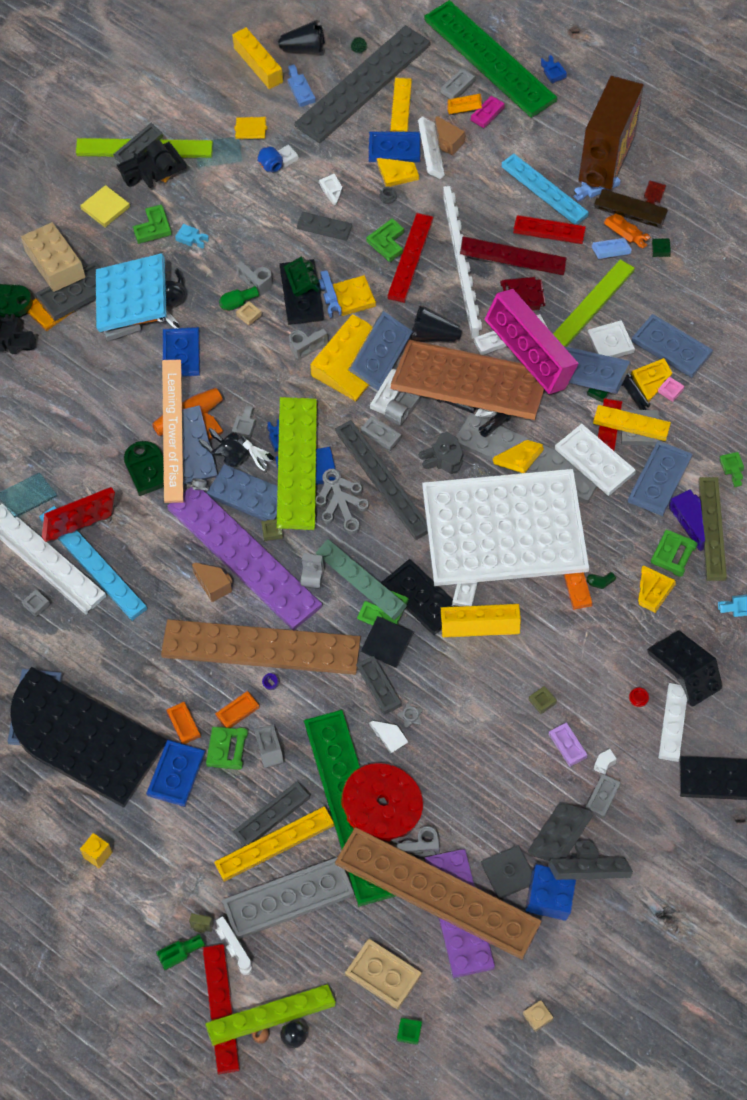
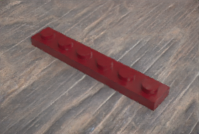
M464 236L461 240L460 255L564 275L566 257Z

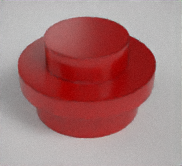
M635 688L629 694V701L636 707H643L649 701V694L643 688Z

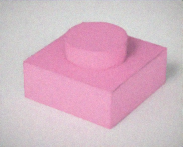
M668 377L658 389V393L674 402L684 390V385Z

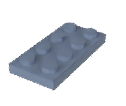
M382 311L348 370L376 390H379L413 331Z
M654 314L647 319L631 340V342L659 359L665 358L669 365L691 378L713 352L711 348Z
M565 347L579 363L569 383L615 394L618 393L631 367L630 361Z
M200 405L182 409L183 485L192 483L194 478L204 480L216 478L217 471L213 456L199 443V439H202L209 444Z
M657 441L628 498V503L663 516L686 471L692 454Z
M224 464L206 494L215 501L263 521L277 519V486Z

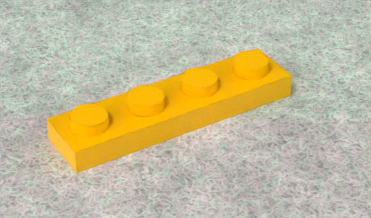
M395 78L390 132H408L412 78Z
M598 405L593 424L666 441L671 422Z

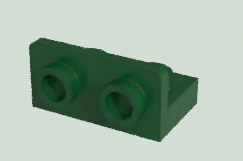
M301 256L284 266L294 295L298 297L312 288L316 292L320 291L318 286L319 279L313 273L314 266L310 260L307 261Z

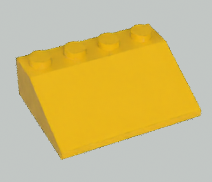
M352 314L310 364L311 376L350 399L357 401L369 387V384L351 373L348 369L371 331L372 326Z

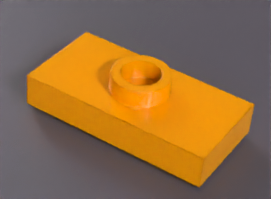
M481 94L448 99L447 110L449 114L482 108Z

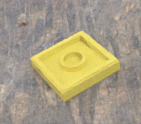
M106 185L80 205L84 212L103 227L108 226L130 208V204Z

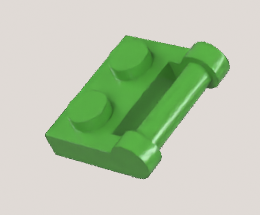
M666 529L651 559V563L673 572L676 576L682 577L688 559L698 544L692 539ZM680 546H685L686 548L678 564L672 563Z
M212 727L206 760L207 767L242 769L243 762L241 759L248 730L244 728ZM234 737L237 738L233 760H228L231 740Z

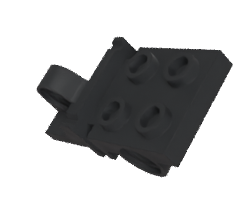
M160 140L151 142L146 152L139 151V156L134 153L133 158L116 165L123 181L128 187L135 186L140 181V178H142L146 185L152 188L154 187L153 179L158 182L186 169V163L170 141L162 144Z
M5 314V318L0 316V351H6L7 348L11 354H17L18 349L31 351L35 347L36 338L32 331H21L22 322L14 314H11V318L8 314Z

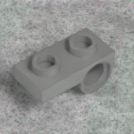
M401 392L396 400L392 399L388 403L385 410V419L401 426L420 401V396Z

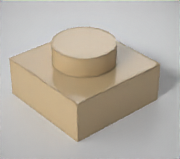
M248 301L236 311V315L249 326L262 316V312Z
M541 1000L523 1012V1015L535 1032L553 1020V1016Z

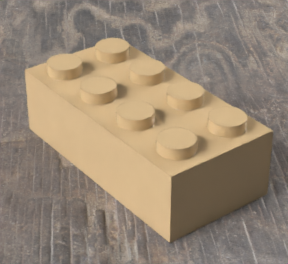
M53 222L21 236L25 252L53 292L86 278L81 261Z

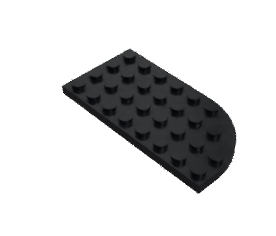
M33 667L29 669L16 688L11 702L10 717L13 731L20 745L28 754L123 808L167 742L166 739Z

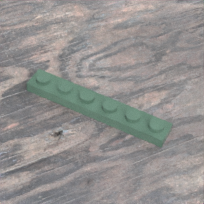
M329 539L315 553L321 555L328 565L394 621L407 607L404 602Z

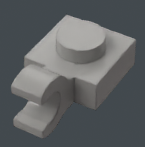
M246 406L243 416L236 417L232 432H237L240 436L243 435L245 438L250 439L255 426V419H252L254 416L253 407Z

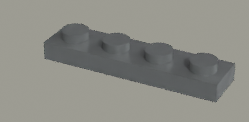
M296 781L233 831L234 836L244 847L257 841L308 801L310 796Z

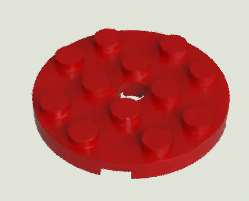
M374 763L365 765L351 774L342 791L341 805L344 808L347 821L353 828L356 827L382 841H391V839L406 836L415 828L422 815L423 799L418 785L405 771L393 765ZM384 797L387 805H380L377 799Z

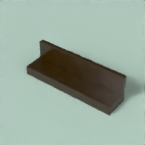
M606 189L601 190L599 198L596 197L594 203L595 209L618 214L624 218L662 229L668 213L667 208Z

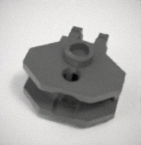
M448 432L441 433L436 443L432 444V448L425 449L418 454L421 459L430 458L423 461L422 466L424 469L437 466V469L442 468L453 474L459 472L463 463V452L457 437Z

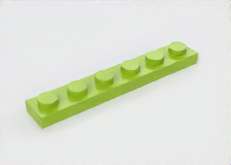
M327 984L205 1023L206 1030L213 1046L335 1007V1000Z

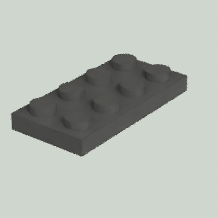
M95 261L83 268L86 278L55 292L48 286L35 293V297L51 318L56 321L96 299V269L101 267Z

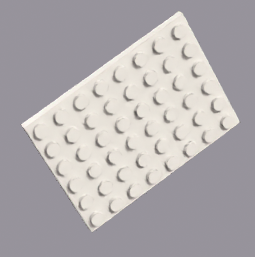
M573 469L422 483L434 586L589 572Z

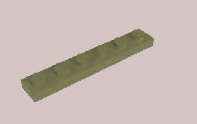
M699 477V495L705 534L706 581H726L727 573L718 477Z

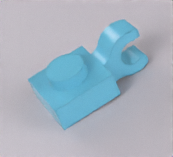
M747 595L732 596V602L719 601L718 610H720V613L733 611L734 617L747 616Z

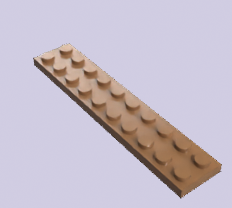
M167 619L161 656L162 658L356 675L361 637Z
M356 827L335 861V865L522 960L542 922Z

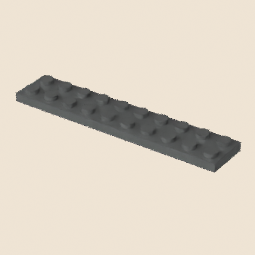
M405 25L294 122L295 127L319 144L322 143L430 47V40Z

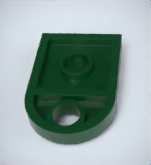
M0 284V316L5 318V314H8L11 318V314H14L15 317H20L27 313L33 304L30 291L22 285ZM27 300L25 303L19 304L20 301Z
M139 441L130 445L125 451L124 462L138 495L142 496L164 487V458L160 449L149 441ZM137 449L145 450L142 454L135 453Z

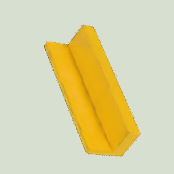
M519 604L441 607L442 637L520 634L521 618Z

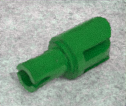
M253 286L243 291L235 289L227 292L220 297L219 306L223 310L228 311L244 306L245 301L259 297L256 286Z
M197 934L183 943L178 940L156 951V955L166 971L187 960L188 954L205 945L201 936Z

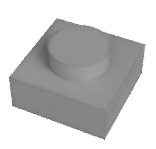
M36 589L22 601V605L35 617L50 605L49 601Z

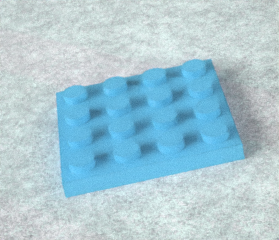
M162 253L96 269V329L99 332L166 317L165 257Z

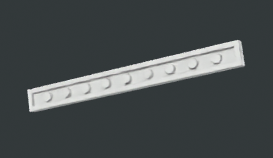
M450 186L443 187V199L471 338L473 339L479 336V330H482L481 319H477L479 309L478 305L474 304V301H476L475 290H471L473 280L472 276L468 275L470 273L469 262L465 261L467 256L460 255L463 234H460L461 221L457 220L459 216L458 207L454 206V203H456L455 193L451 192Z

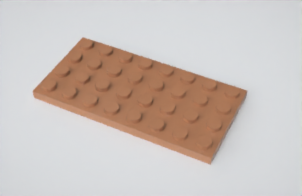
M409 340L390 389L532 420L536 418L545 391L541 384L521 363Z

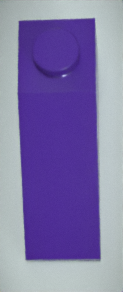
M689 489L671 498L669 509L688 536L697 542L698 550L702 551L705 544L701 501Z

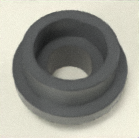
M390 186L384 187L380 192V199L385 203H392L397 199V192Z

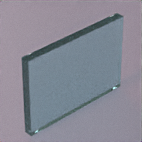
M230 137L212 140V158L197 157L198 167L242 162L239 139Z
M40 473L0 492L1 502L14 518L57 497V494Z

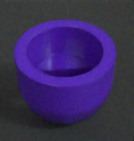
M268 673L263 677L262 684L266 689L274 690L279 686V679L275 674ZM269 679L275 683L273 686L268 682Z

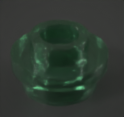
M362 37L354 38L351 42L352 51L356 53L364 52L367 49L365 39Z

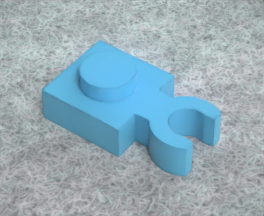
M185 224L182 225L175 236L176 241L188 246H192L195 243L199 248L205 247L204 242H201L202 240L209 241L207 234H199V229Z

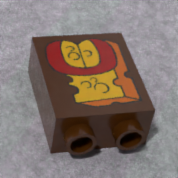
M610 76L585 130L578 181L587 183L592 187L612 190L636 135L644 84Z

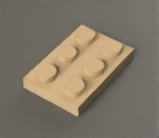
M368 939L346 970L345 976L399 1010L422 976V973Z

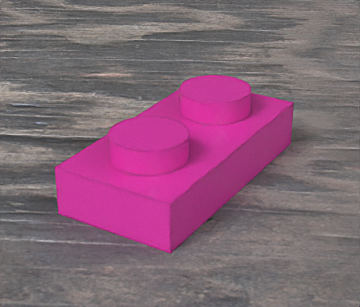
M490 96L482 104V108L477 109L471 115L470 121L485 128L505 108V103Z

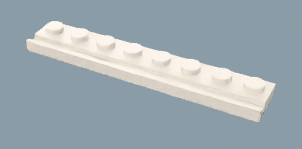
M0 505V540L85 615L88 614L90 609L96 607L106 598L104 591L51 545L45 542L43 538L5 505Z

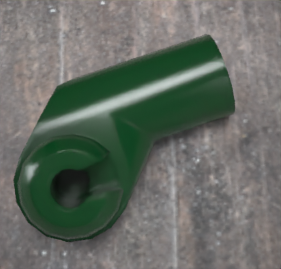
M612 572L604 577L589 574L586 578L590 586L604 589L616 580V576Z

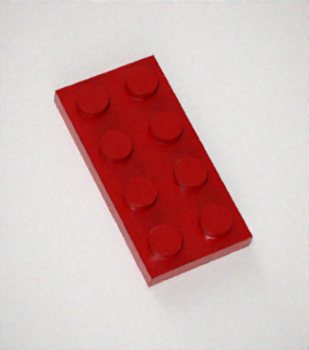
M109 487L44 513L43 540L45 542L56 540L62 535L73 533L84 526H90L94 522L107 519L112 515L115 496L113 488Z

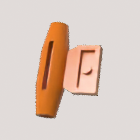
M217 388L196 394L182 402V409L200 405L209 441L214 439L209 432V428L213 429L218 435L223 434V430L215 418L207 414L223 401ZM163 415L152 423L158 436L163 435Z

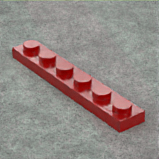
M416 213L388 292L389 300L405 303L433 223V216Z
M224 944L203 947L211 1021L233 1015ZM236 1038L214 1045L218 1075L240 1071Z

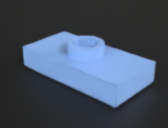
M625 238L592 243V249L598 259L631 254L632 250Z

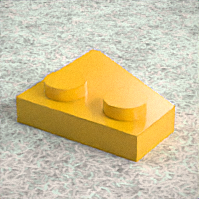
M377 158V165L386 187L419 180V174L414 162Z
M665 358L632 370L631 375L644 397L650 402L657 394L660 386L668 377L672 376V371Z
M525 440L493 457V463L525 473L543 452V444Z
M643 565L638 603L640 606L656 613L676 585V581Z

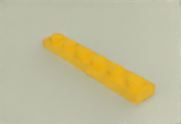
M324 806L215 861L214 864L223 882L334 827V822Z

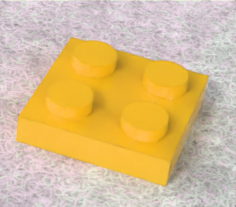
M365 275L332 284L337 302L341 306L342 316L376 307V301Z

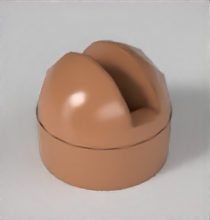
M268 1028L264 1029L259 1037H256L259 1031L252 1033L253 1040L259 1044L265 1043L269 1038Z

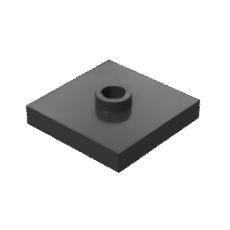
M519 845L481 861V865L499 900L529 887L532 871Z

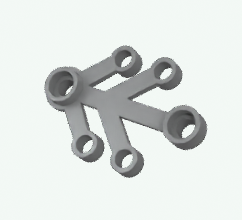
M328 469L323 474L324 486L320 494L315 498L316 506L322 508L327 503L326 497L331 488L334 492L326 511L322 513V521L325 524H330L333 521V513L337 505H339L345 520L344 530L348 534H355L359 530V521L356 518H352L346 502L357 506L358 510L362 512L368 509L369 504L366 499H359L342 492L340 486L351 489L353 495L361 494L362 486L360 483H353L341 478L339 471ZM334 477L335 480L330 481L329 478ZM354 487L360 488L358 491L353 490ZM323 499L324 502L318 503V500ZM365 503L366 506L361 507L360 504ZM329 515L331 518L327 520L324 516ZM353 525L355 529L350 530L348 527Z

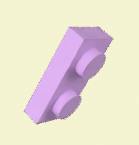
M567 722L549 731V736L569 767L587 758V753Z

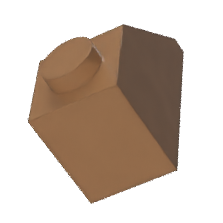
M438 116L435 118L439 148L453 156L465 143V131Z
M199 563L192 564L193 573L211 602L232 592V579L221 568Z

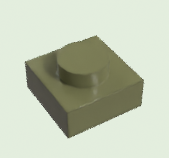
M277 519L261 521L264 541L283 539L282 529L276 528Z
M545 686L529 696V701L540 714L557 704L556 698Z
M191 913L189 922L194 931L205 933V931L212 932V917Z

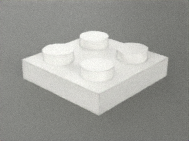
M622 320L587 331L596 354L618 358L634 353L635 348Z

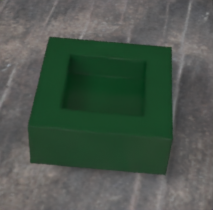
M670 238L652 239V257H670Z
M589 388L587 391L588 396L602 403L604 398L606 399L610 393L594 388Z

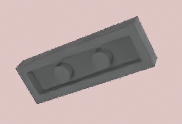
M150 123L116 151L113 156L119 163L133 158L134 153L139 156V151L146 152L148 145L155 140H160L163 137V133L153 123Z
M302 211L297 223V229L347 241L352 230V223Z
M374 656L356 664L357 670L383 715L401 707L399 698Z

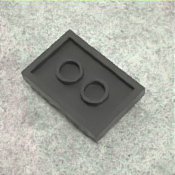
M559 802L529 848V854L547 861L551 859H566L592 819V812Z

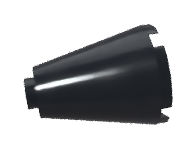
M314 20L282 34L280 39H278L279 48L283 49L284 52L325 53V48L322 49V44H325L322 25H318L320 21Z
M420 305L410 339L414 341L455 343L456 340L460 339L462 330L459 329L460 325Z

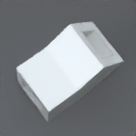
M611 749L599 754L594 765L595 771L606 775L608 768L616 764L617 759Z

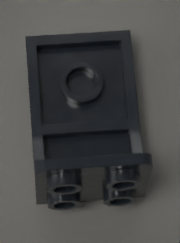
M680 630L647 649L649 656L677 678L685 691L690 706L697 705L722 689L723 685L716 658Z

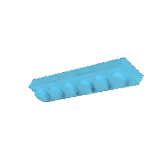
M514 153L502 162L503 169L573 224L578 225L588 217L589 212Z

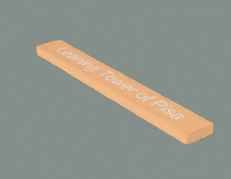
M162 360L164 503H184L181 360Z

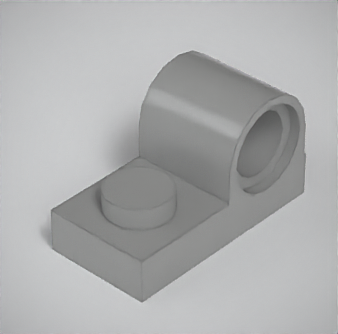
M242 261L236 265L237 276L250 288L256 286L260 297L272 287L271 271L268 268L260 267L253 272L252 268L249 265L246 266Z
M324 328L312 333L309 337L303 331H293L289 336L290 350L295 358L300 360L327 345L328 334Z
M303 553L301 586L321 589L324 576L323 558L321 555Z
M274 724L254 729L263 767L266 768L284 763Z
M423 827L418 832V842L403 841L401 844H397V848L415 858L439 855L437 832L432 827ZM424 837H431L433 840L425 842L422 839Z

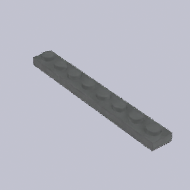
M350 420L335 428L336 434L413 538L418 540L428 534L425 518L354 423Z

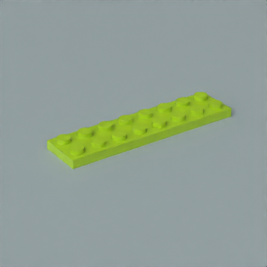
M280 397L276 522V528L315 530L317 399Z

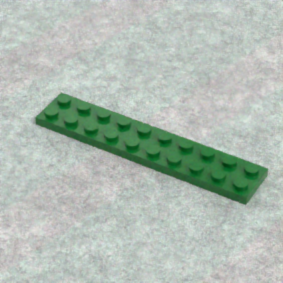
M450 0L424 15V21L530 118L557 102L555 94Z
M339 710L304 720V725L342 850L354 830L347 821V816L341 805L342 791L348 778L360 766L343 711ZM348 872L358 907L396 897V895Z

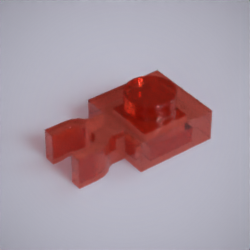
M650 180L644 194V199H648L645 202L655 204V202L661 203L666 185Z

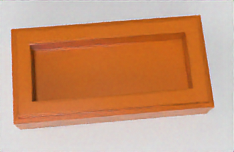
M247 691L216 712L215 715L225 728H232L260 707Z
M185 702L166 709L182 744L201 737Z

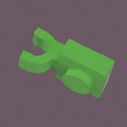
M739 453L721 455L720 463L725 475H732L734 487L742 486L741 480L743 475L741 471H744V465Z

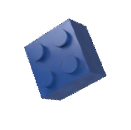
M536 864L531 874L525 912L566 921L571 914L576 879L556 880L549 867Z

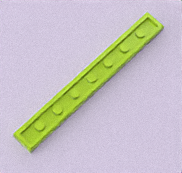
M77 138L76 156L114 157L113 154L131 139ZM160 139L162 144L170 141L181 158H212V140Z
M620 259L559 326L553 335L563 346L567 347L633 274L635 270L633 266Z

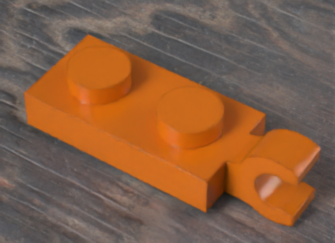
M614 214L607 217L604 222L606 226L630 243L634 241L640 248L647 247L643 239L645 241L651 238L650 235L642 234L643 232L637 226L626 221L623 216Z
M584 572L564 574L573 610L591 607L592 599Z

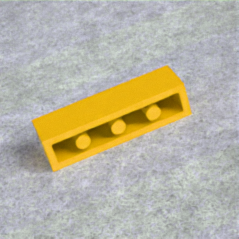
M247 27L232 34L234 49L268 89L283 83L282 68Z

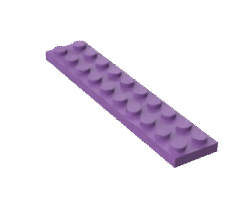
M190 487L183 493L184 503H170L167 505L168 510L292 630L297 629L322 608V603L304 586H301V583L203 490H194Z

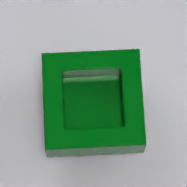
M401 1018L397 1041L418 1045L422 1022Z

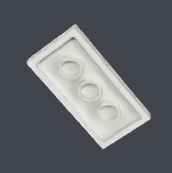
M580 424L555 445V450L608 496L635 475L636 470L583 424Z

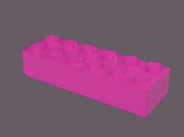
M514 289L497 293L484 320L548 394L565 390L579 363Z

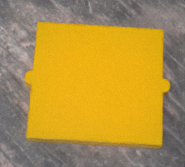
M236 117V126H234L236 131L235 139L265 138V131L267 130L266 117Z

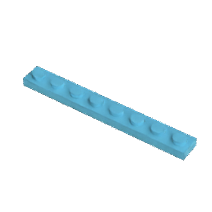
M53 506L52 508H50L49 510H47L45 513H47V512H49V511H52V510H54V509H57V508H56L55 506ZM44 513L39 516L42 523L44 521ZM77 530L58 538L61 544L131 621L147 610L146 605Z

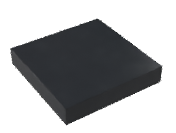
M377 616L361 652L371 657L374 656L375 659L397 669L413 632Z

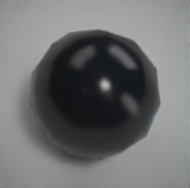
M299 1021L288 1023L280 1031L281 1040L289 1048H298L307 1039V1029Z

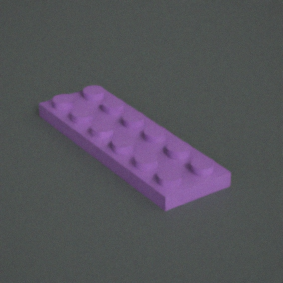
M465 849L425 857V863L475 887ZM439 918L453 978L495 969L488 942Z

